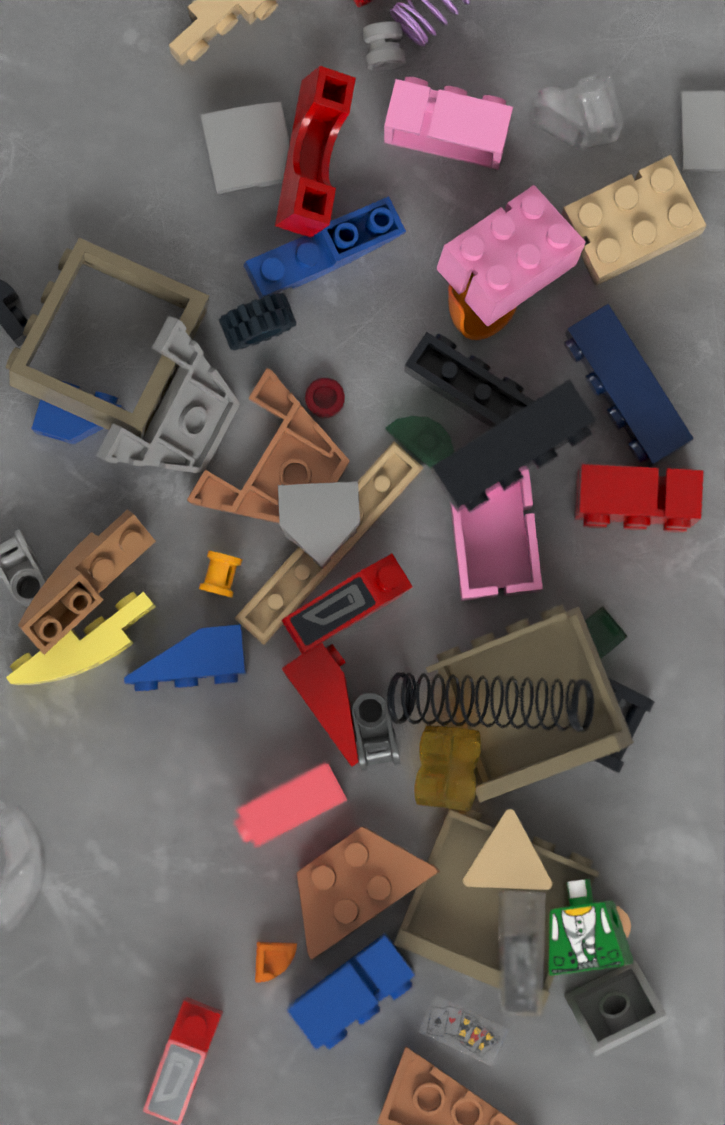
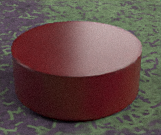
M323 377L314 380L308 386L305 393V401L313 415L319 418H331L342 410L345 403V394L342 386L336 380Z

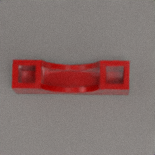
M319 66L301 80L275 227L311 238L330 225L336 188L331 185L329 180L330 159L337 135L350 114L356 77Z

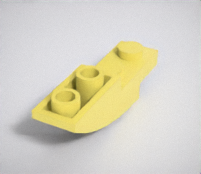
M133 591L115 605L118 612L109 619L105 620L103 616H100L84 628L83 631L86 636L83 639H80L76 632L71 630L45 655L40 651L33 657L29 652L24 654L10 665L13 672L6 679L13 685L41 684L65 679L95 668L116 657L134 644L125 630L156 606L145 592L137 596Z

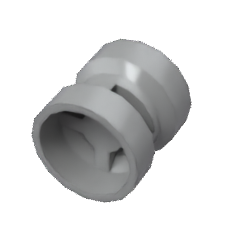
M392 21L379 22L367 25L362 29L364 42L369 46V53L366 55L367 68L369 70H391L406 64L405 51L400 48V39L403 37L401 23Z

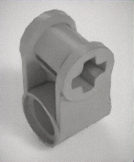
M19 529L14 532V537L0 544V577L4 580L15 600L28 607L34 597L30 599L22 597V584L28 579H37L41 589L47 578L37 562V557L32 547Z

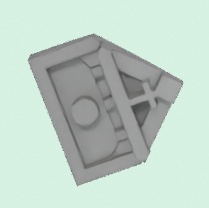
M358 481L278 485L280 529L284 531L285 537L288 540H292L323 569L341 546L357 533L356 528L360 525Z

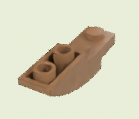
M127 509L99 536L91 532L61 562L35 595L18 626L40 652L45 655L103 601L99 593L155 543V539L138 518Z

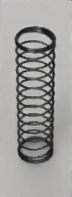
M398 672L392 677L387 693L388 713L396 724H402L408 720L413 725L419 724L421 721L427 725H432L437 721L442 726L452 722L458 727L466 722L471 727H476L481 723L486 728H489L496 723L502 729L507 728L510 724L516 729H521L526 724L531 730L537 729L541 725L547 731L552 730L556 725L561 731H566L571 726L577 732H585L591 725L594 713L593 689L586 679H579L577 682L571 679L568 682L565 693V706L569 724L566 727H561L558 723L564 701L563 684L559 678L555 679L551 686L550 708L554 723L548 727L543 723L549 700V688L544 678H540L536 685L535 710L539 723L534 726L528 723L534 700L533 683L529 677L523 680L520 689V710L524 720L521 725H516L513 722L519 701V687L517 680L513 676L506 683L505 710L509 721L503 725L498 721L504 702V685L499 676H496L491 683L490 699L489 684L484 675L479 677L474 689V682L470 675H466L463 678L460 687L458 678L452 674L448 678L445 688L444 678L440 674L434 676L431 684L429 677L423 673L418 678L416 685L415 677L411 673ZM402 677L401 703L403 714L398 719L395 711L394 696L398 679ZM425 677L427 682V701L422 714L419 690L421 680ZM437 678H440L442 696L439 711L436 713L434 687ZM452 678H454L456 683V702L451 715L449 687ZM469 679L471 699L466 715L463 697L465 682ZM483 679L486 696L481 715L478 696L480 682ZM499 680L500 704L496 715L493 695L495 683ZM513 680L515 703L512 715H510L508 696L510 683ZM528 681L530 702L527 715H525L523 699L525 684ZM543 682L545 702L541 716L539 711V689ZM558 682L560 688V702L556 717L554 709V691L556 683ZM572 683H573L574 686H573V690H572V693H571L570 707H569V693H570L571 685H572ZM584 685L586 692V715L581 727L578 718V702L581 686ZM475 696V709L479 721L471 723L468 719L472 712ZM460 700L464 720L458 723L454 720ZM490 700V710L494 721L487 724L483 719ZM431 701V708L435 719L427 721L424 717ZM416 702L420 719L414 721L410 719ZM445 702L450 719L442 722L439 717Z

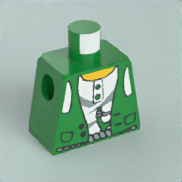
M590 879L566 882L570 907L550 909L549 976L633 964V956L614 901L594 903Z

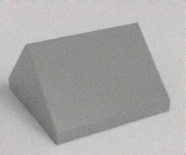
M636 959L633 960V964L621 966L564 995L590 1050L595 1056L669 1020Z

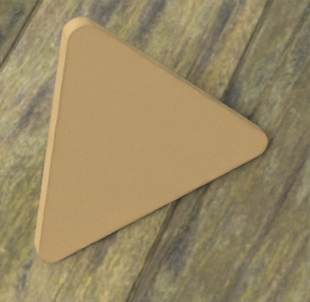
M507 809L464 876V885L467 887L549 890L552 887V881L515 811Z

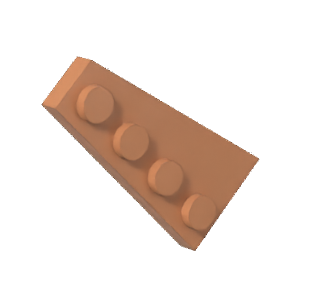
M406 1045L377 1123L380 1125H519Z

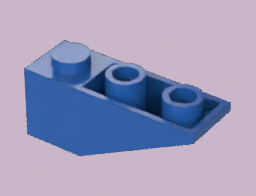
M240 624L200 628L125 676L124 684H134L135 692L158 690V682L174 681L175 688L199 686V678L214 677V684L237 683L238 675L247 674L243 627Z

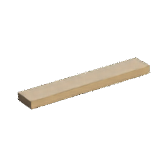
M394 441L358 480L360 525L356 528L357 533L341 546L323 569L306 552L298 547L234 619L265 645L283 625L281 620L299 608L424 467Z

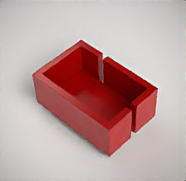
M581 464L576 472L574 520H583V527L607 528L610 522H623V529L647 530V527L651 526V524H663V531L687 532V529H690L691 526H694L702 519L704 470L667 468L666 476H659V468Z

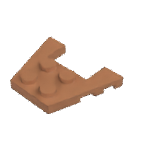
M267 368L249 396V400L283 420L242 490L235 488L205 470L187 501L196 506L280 524L278 485L339 482L350 464V460L319 424L314 421L275 373Z

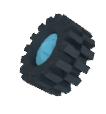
M275 293L271 296H263L259 300H252L248 304H242L237 309L228 311L227 314L219 318V323L230 350L245 349L250 345L255 346L262 341H268L274 336H279L283 332L289 331L297 323L285 293Z

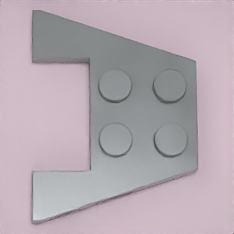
M168 316L152 349L177 363L180 367L143 439L120 426L112 424L96 457L110 463L122 462L143 467L145 465L156 466L163 469L202 474L207 469L240 402L218 371L208 364L203 357V350L197 342L191 340L185 331L187 329L186 326L179 319Z

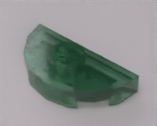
M408 416L398 418L385 428V431L430 470H432L433 465L454 453L450 435L441 424L429 417Z

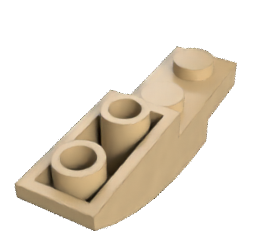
M195 0L187 6L189 16L194 22L169 44L172 56L181 65L189 59L192 62L196 61L209 48L207 43L216 34L219 33L222 36L238 22L237 15L241 14L250 25L257 18L262 21L277 8V0Z

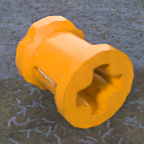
M208 550L207 557L210 561L203 583H200L199 590L232 598L234 592L231 590L235 571L237 566L242 564L243 559Z

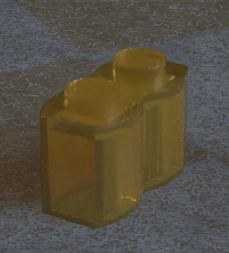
M426 725L419 746L422 765L418 770L414 786L417 805L463 811L471 809L476 793L474 770L481 753L479 731L459 727Z

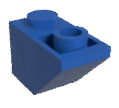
M62 381V382H64V383H66V384H69V385H71V386H73V387H75V388H77V389H80V387L77 386V385H74V384H72V383H68V382ZM95 391V397L124 409L122 405L117 404V397ZM41 399L32 425V430L36 434L73 445L104 429Z

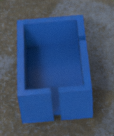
M385 932L288 1005L287 1012L316 1050L322 1045H325L327 1050H329L348 1036L346 1027L357 1020L360 1025H363L380 1012L378 1003L390 995L394 1001L413 987L410 979L415 976V972Z

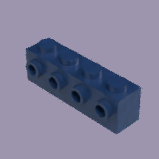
M609 304L567 328L565 336L568 340L564 342L566 350L576 363L580 360L583 362L589 372L585 376L588 385L596 396L603 394L610 408L606 409V412L618 430L623 427L632 440L627 443L638 463L645 461L648 467H652L685 447L694 439Z

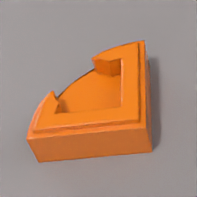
M257 941L255 983L266 982L281 975L293 961L297 950V943Z

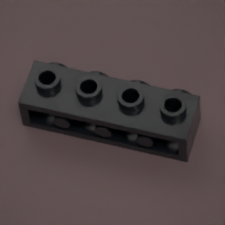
M426 332L405 364L404 372L491 428L534 402V400L522 393L524 388L508 377L504 376L501 380L489 372L491 367L474 355H470L469 358L465 357L455 350L457 345L439 333L434 337Z
M569 379L433 465L431 472L457 513L464 508H467L469 513L490 500L487 496L489 492L499 486L505 491L524 479L521 472L533 464L540 469L558 457L555 451L568 442L572 447H575L592 435L590 428L594 426L596 418Z

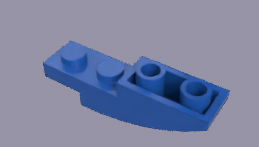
M388 196L330 221L328 227L311 238L302 236L245 261L243 266L259 299H261L263 296H271L291 287L295 289L326 275L405 234L406 230Z

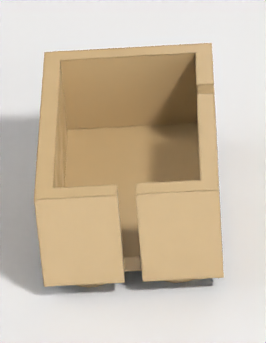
M671 155L640 169L635 180L632 174L563 207L561 213L584 240L587 238L589 242L584 245L580 256L595 286L701 235L707 226Z

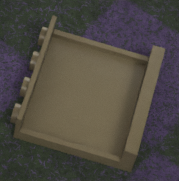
M563 604L541 612L540 615L543 620L541 622L530 625L528 618L505 627L508 634L506 636L495 639L493 632L470 641L473 649L461 653L459 646L437 654L439 662L426 667L427 673L438 670L439 674L444 678L445 688L447 680L452 674L458 678L460 687L463 678L466 675H470L474 682V689L479 677L484 675L489 684V699L491 683L496 676H499L504 685V702L498 719L502 725L507 724L509 721L505 710V688L508 679L512 676L517 680L519 687L518 707L513 719L516 725H521L524 722L520 710V689L526 677L530 678L534 688L533 707L528 723L532 726L539 723L535 710V690L540 678H544L547 681L549 688L548 708L543 720L544 725L547 727L554 723L550 708V691L555 679H560L564 689L563 708L558 721L561 727H566L569 724L565 706V693L568 682L571 679H574L576 682L579 679H586L592 686L594 713L591 725L585 732H577L571 726L568 730L561 731L556 725L552 730L548 731L541 725L537 729L531 730L526 724L521 729H516L511 724L507 728L502 729L496 723L489 728H486L481 723L476 727H471L466 722L460 726L483 782L474 787L479 803L620 751L634 743L579 607L565 611ZM452 678L449 687V700L453 710L456 702V683L454 678ZM469 679L465 682L463 697L466 715L471 699ZM483 679L480 682L478 696L481 715L486 696ZM499 680L495 683L493 695L496 715L500 704ZM513 680L510 683L508 696L510 715H512L515 703ZM528 681L525 684L523 699L525 715H527L530 702ZM543 682L539 689V711L541 716L545 702ZM558 682L556 683L554 691V709L556 717L560 702V688ZM572 683V685H571L570 693H569V707H570L571 693H572L573 686H574L573 683ZM584 685L581 686L578 702V718L581 727L586 715V692ZM475 696L472 712L468 719L471 723L479 721L475 709ZM460 700L456 712L458 722H462L464 720L460 707ZM490 700L483 719L487 724L494 721L490 710Z
M460 805L457 812L449 809L427 863L435 865L440 872L415 889L393 943L398 947L504 991L502 938H533L535 944L537 1005L544 1008L550 994L549 989L555 975L549 976L550 909L570 907L566 882L590 879L592 887L595 877H598L600 872L591 869L593 860L571 852L569 859L554 853L555 844L534 836L532 845L552 881V887L549 890L467 887L463 883V878L494 828L479 822L482 814Z

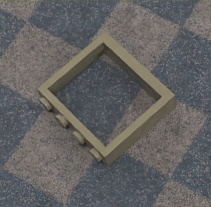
M78 238L73 250L66 248L58 265V270L61 273L56 282L49 281L41 297V303L44 305L39 315L32 314L23 332V336H26V339L21 349L15 347L8 358L6 368L9 369V385L107 430L110 429L112 424H115L143 439L180 367L177 363L161 355L133 413L29 367L82 264L185 309L180 321L186 326L187 329L185 331L192 341L207 313L209 295Z

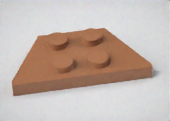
M362 826L297 871L307 952L310 959L313 960L440 872L435 865L427 863L411 854L403 847L386 840L365 826Z

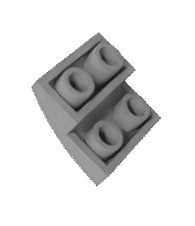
M282 102L248 105L201 115L215 188L218 194L252 186L262 188L283 183L290 139Z

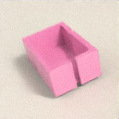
M405 77L404 81L395 79L384 124V143L499 170L513 107L506 105V100L500 97L484 95L482 99L467 96V91L454 86H444L443 90L439 89L436 91L428 87L427 81L420 78Z
M533 185L509 201L505 210L500 207L444 245L436 269L459 295L466 290L471 273L475 274L464 301L488 327L576 266L586 241L538 188Z
M529 469L521 472L524 479L511 488L503 491L501 486L489 492L487 496L490 500L469 513L467 508L457 513L450 502L461 601L494 598L498 596V589L503 588L504 596L540 593L543 590L534 513L526 514L525 517L523 510H531L533 506Z

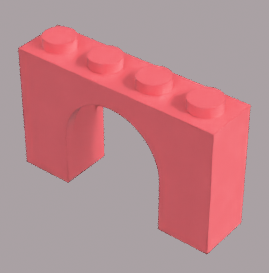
M324 763L236 809L240 817L234 820V823L244 842L252 840L256 847L347 800L330 765Z

